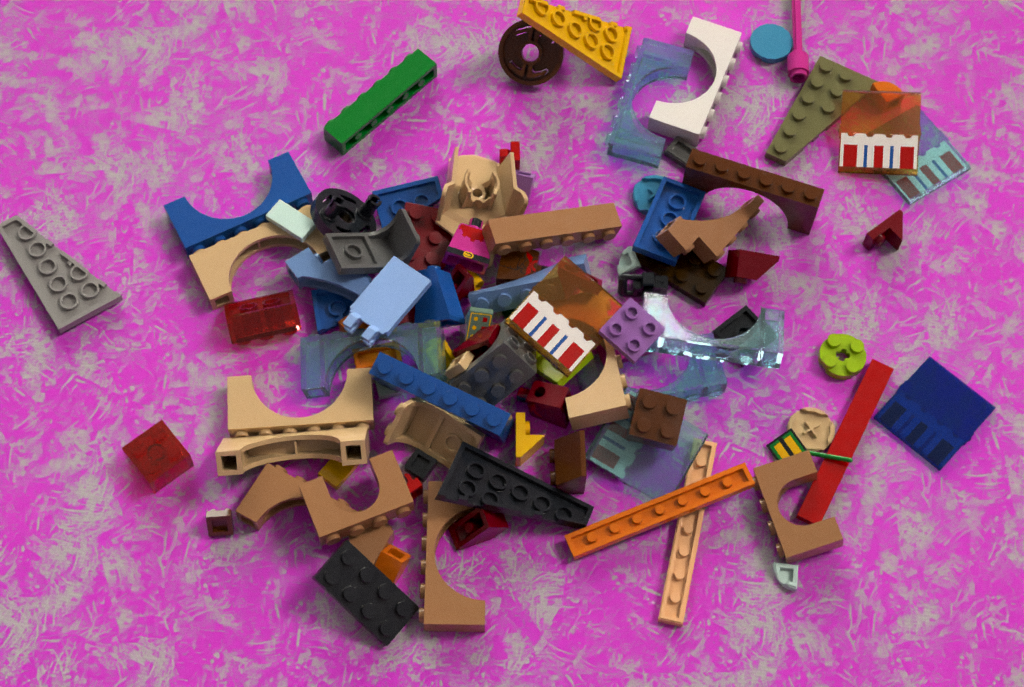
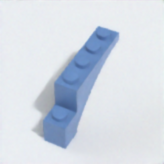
M309 247L285 261L288 274L300 289L310 287L326 290L341 295L353 302L372 282L368 274L339 275L331 258L323 263L319 254H313Z
M586 254L567 257L562 260V262L591 275ZM559 262L517 280L469 292L468 297L471 307L493 309V313L516 309L533 291L539 294L538 299L541 302L563 300L565 294L557 274Z

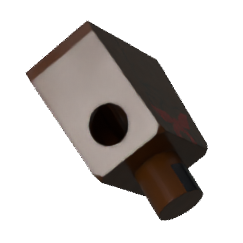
M536 250L510 252L501 256L496 285L531 275L549 266L539 265L540 253Z

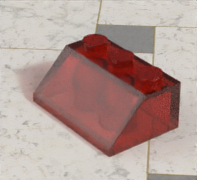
M293 290L224 304L232 345H246L255 339L269 340L274 335L282 333L284 335H292L297 330L302 329Z

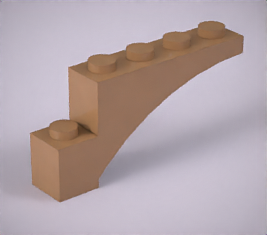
M758 194L746 201L731 215L713 220H685L679 216L667 223L656 238L673 257L681 253L686 255L693 250L704 264L712 259L717 261L724 255L725 251L723 249L730 246L737 239L735 235L742 232L749 225L747 221L754 218L760 212L759 207L764 200Z

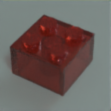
M163 420L122 447L128 462L154 494L194 466L191 455Z

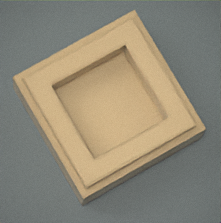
M470 351L459 355L453 359L445 371V375L451 380L466 371L475 356Z

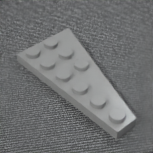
M15 215L0 223L1 236L60 334L123 300L118 292L110 289L105 282L97 279L88 269L66 252L58 249L53 242L45 239L36 229L19 216Z

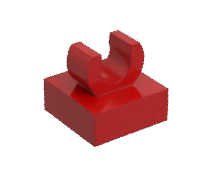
M511 141L510 150H499V163L501 164L509 152H514L515 169L520 170V141Z
M408 473L404 474L408 489L414 500L423 494V484L417 477L412 480Z

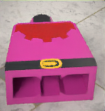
M471 218L469 225L459 224L445 252L442 263L452 266L460 263L468 271L480 275L485 274L489 265L490 255L482 233V220Z

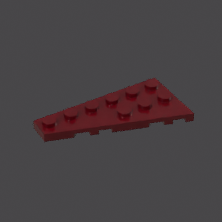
M406 202L404 209L411 218L417 234L420 236V245L408 265L416 271L427 269V266L431 265L439 266L443 270L446 264L442 263V260L452 240V236L435 224L439 208ZM415 305L398 324V328L392 332L404 335L410 333L415 320Z

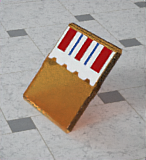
M843 90L841 124L838 129L840 138L838 173L917 176L919 141L922 134L920 127L921 92Z
M564 256L541 282L533 286L529 295L504 323L568 378L588 354L601 344L604 338L598 334V331L621 308L622 304L567 256Z

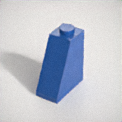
M434 265L427 266V269L419 270V273L431 280L432 285L415 304L414 325L433 330L465 324V317L451 274L441 270V267Z

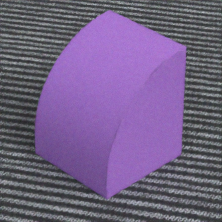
M516 170L517 187L526 193L529 202L537 174Z

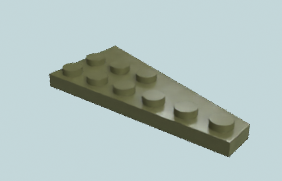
M820 56L768 147L765 158L783 166L787 165L803 151V148L809 143L814 142L823 131H827L846 115L855 104L860 103L869 93L872 83L878 81Z

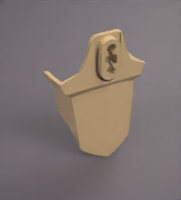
M459 147L454 148L452 157L448 160L447 184L444 185L435 224L448 232L453 238L459 224L469 225L471 218L482 220L483 229L488 219L524 214L528 205V197L523 190L517 187L514 152H509L500 164L476 155L458 156ZM490 255V261L487 269L491 268L494 260V255Z

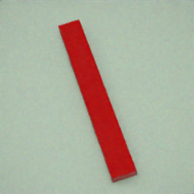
M872 359L827 454L852 458L894 368ZM824 458L817 473V480L813 481L796 516L797 519L809 525L823 520L850 462Z

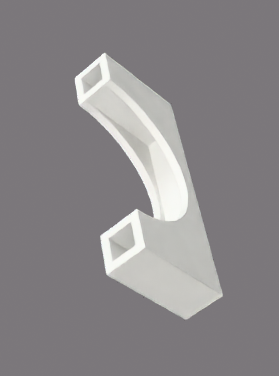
M692 17L686 31L684 46L693 49L707 61L712 70L714 82L706 93L692 101L666 103L656 100L649 117L647 130L673 139L678 136L694 146L698 145L700 139H705L708 127H706L707 121L712 122L715 114L714 104L719 105L722 97L720 90L722 87L726 88L729 80L727 73L728 71H733L736 63L734 56L735 54L739 55L743 46V42L740 41L741 32Z

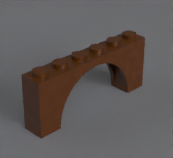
M693 148L685 167L682 182L706 193L718 188H739L762 195L775 203L783 211L788 221L787 229L806 235L810 234L824 193L822 188Z

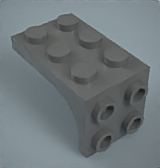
M399 209L394 219L377 231L367 233H325L322 239L339 275L377 274L393 256L408 265L420 245V236L417 234L411 218L405 209Z
M503 320L500 323L499 335L492 346L472 362L466 371L448 381L447 384L495 406L537 373L536 346L530 339H525L520 334L515 324H510Z

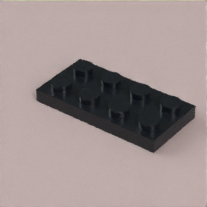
M345 540L312 577L318 585L384 646H388L419 609L404 592L348 540Z

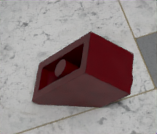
M742 249L728 250L725 277L734 279L733 283L747 284V281L759 279L779 261L780 256Z
M476 508L448 529L456 550H462L495 538L509 528L503 513Z

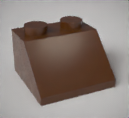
M579 430L554 440V448L549 449V463H554V471H550V485L567 494H584L587 477L585 430Z

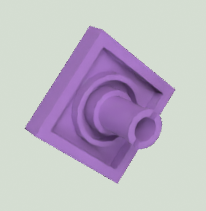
M630 297L602 326L598 334L634 365L665 332L666 328Z

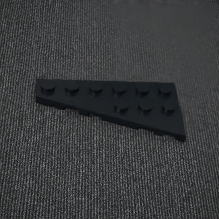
M464 441L460 445L435 500L576 529L587 526L594 508Z

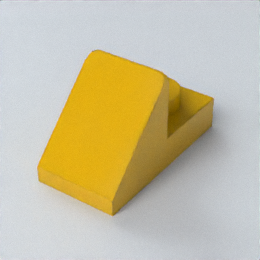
M516 412L515 466H521L544 445L545 435H530V421H525V412Z

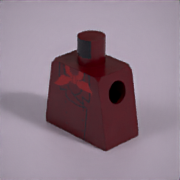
M534 381L531 389L520 387L518 390L517 401L527 403L531 416L564 429L567 428L570 422L565 398L571 396L570 388L542 381Z

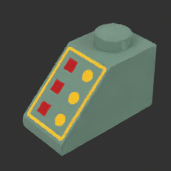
M469 308L465 316V324L460 326L459 345L480 329L491 326L493 309Z

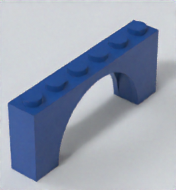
M289 152L268 160L272 175L270 191L262 204L246 215L231 219L213 218L197 211L190 205L185 196L163 205L167 218L188 259L189 255L199 249H206L215 245L218 241L230 239L242 231H249L258 227L261 223L270 222L266 219V214L280 199L296 210L305 205L312 204V193Z
M379 352L369 372L377 383L396 392H404L431 403L464 420L482 433L505 444L515 424L510 413L382 352Z

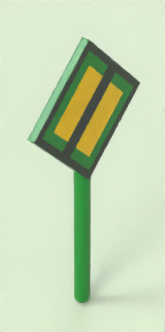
M792 428L766 445L776 460L807 451ZM809 451L811 456L850 463L853 461L849 457Z

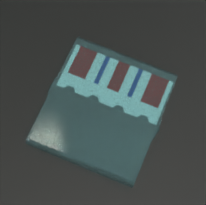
M918 106L867 134V137H873L874 134H885L887 138H892L893 135H904L905 138H911L912 135L918 136L917 169L877 168L884 179L888 180L908 205L913 204L971 169L969 163L949 142L944 133L933 124Z
M628 387L624 388V394L629 393L632 408H628V413L631 418L637 391ZM630 418L602 425L586 452V459L619 478L618 480L623 482V484L634 487L652 499L678 489L709 436L706 432L683 419L677 447L673 451L626 440Z

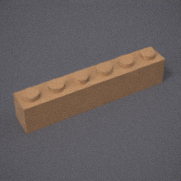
M614 203L488 219L482 233L489 255L498 254L502 256L515 251L528 252L536 248L549 249L557 245L570 246L578 242L590 243L599 239L611 240L616 237L622 224Z

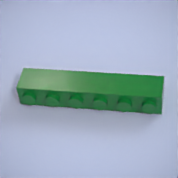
M419 49L408 54L403 62L397 67H392L385 77L377 80L367 92L361 93L355 102L343 108L336 118L329 120L323 128L325 140L344 156L436 78L437 64Z

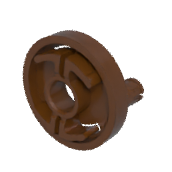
M521 20L510 26L503 34L498 48L499 61L504 72L515 82L528 86L539 85L547 82L557 74L562 66L565 50L564 47L555 41L552 43V39L534 27H527L531 25ZM527 44H533L539 50V56L534 61L527 60L523 55V49Z

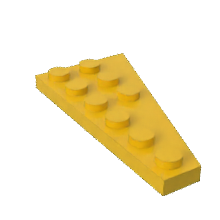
M520 0L517 12L518 18L613 81L617 82L622 79L632 27H621L613 21L608 23L602 21L600 17L577 10H565V7L561 5L555 7L549 5L544 0Z

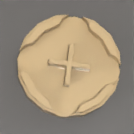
M811 407L802 408L791 415L786 427L787 431L792 428L805 448L814 452L826 450L831 445L835 435V426L833 421L831 422L828 418V415L820 409Z

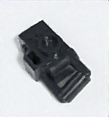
M643 272L642 274H621L618 277V294L620 296L641 297L644 301L653 300L654 296H667L668 276H655L654 272ZM627 280H632V290H627Z

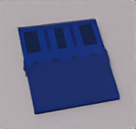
M929 356L916 372L899 386L893 397L874 416V419L941 471L959 449L971 440L974 432L996 407Z

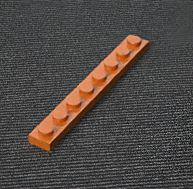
M744 462L566 534L564 538L573 559L576 560L755 487V482Z

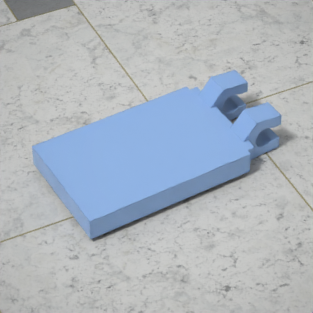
M393 256L350 306V314L343 321L344 330L352 335L362 322L366 323L369 326L361 337L363 338V343L371 348L381 334L387 337L391 334L432 285L431 280Z

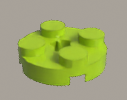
M830 334L820 347L818 362L820 366L822 364L828 376L838 380L851 379L852 376L858 375L865 365L866 352L864 343L847 334ZM844 353L848 358L841 361L839 360L840 357H836V354Z

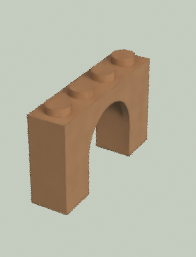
M392 450L369 458L370 468L379 488V495L374 504L364 511L347 512L338 508L332 501L322 476L299 485L302 498L321 546L325 544L334 545L343 537L360 535L365 531L364 529L372 526L381 527L388 520L396 517L404 518L410 515L411 511L415 510L413 498Z
M809 450L753 468L754 477L752 478L755 482V487L753 488L755 491H760L762 499H759V504L763 514L768 513L770 521L767 522L771 536L776 535L779 542L775 544L779 558L784 557L786 564H790L843 546V537L835 516L810 525H796L787 521L779 511V501L786 491L817 480V470Z

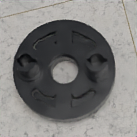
M328 188L321 191L311 204L310 213L315 226L323 235L325 233H367L376 231V221L373 214L382 204V201H378L380 198L377 195L370 194L364 203L358 197L345 190Z

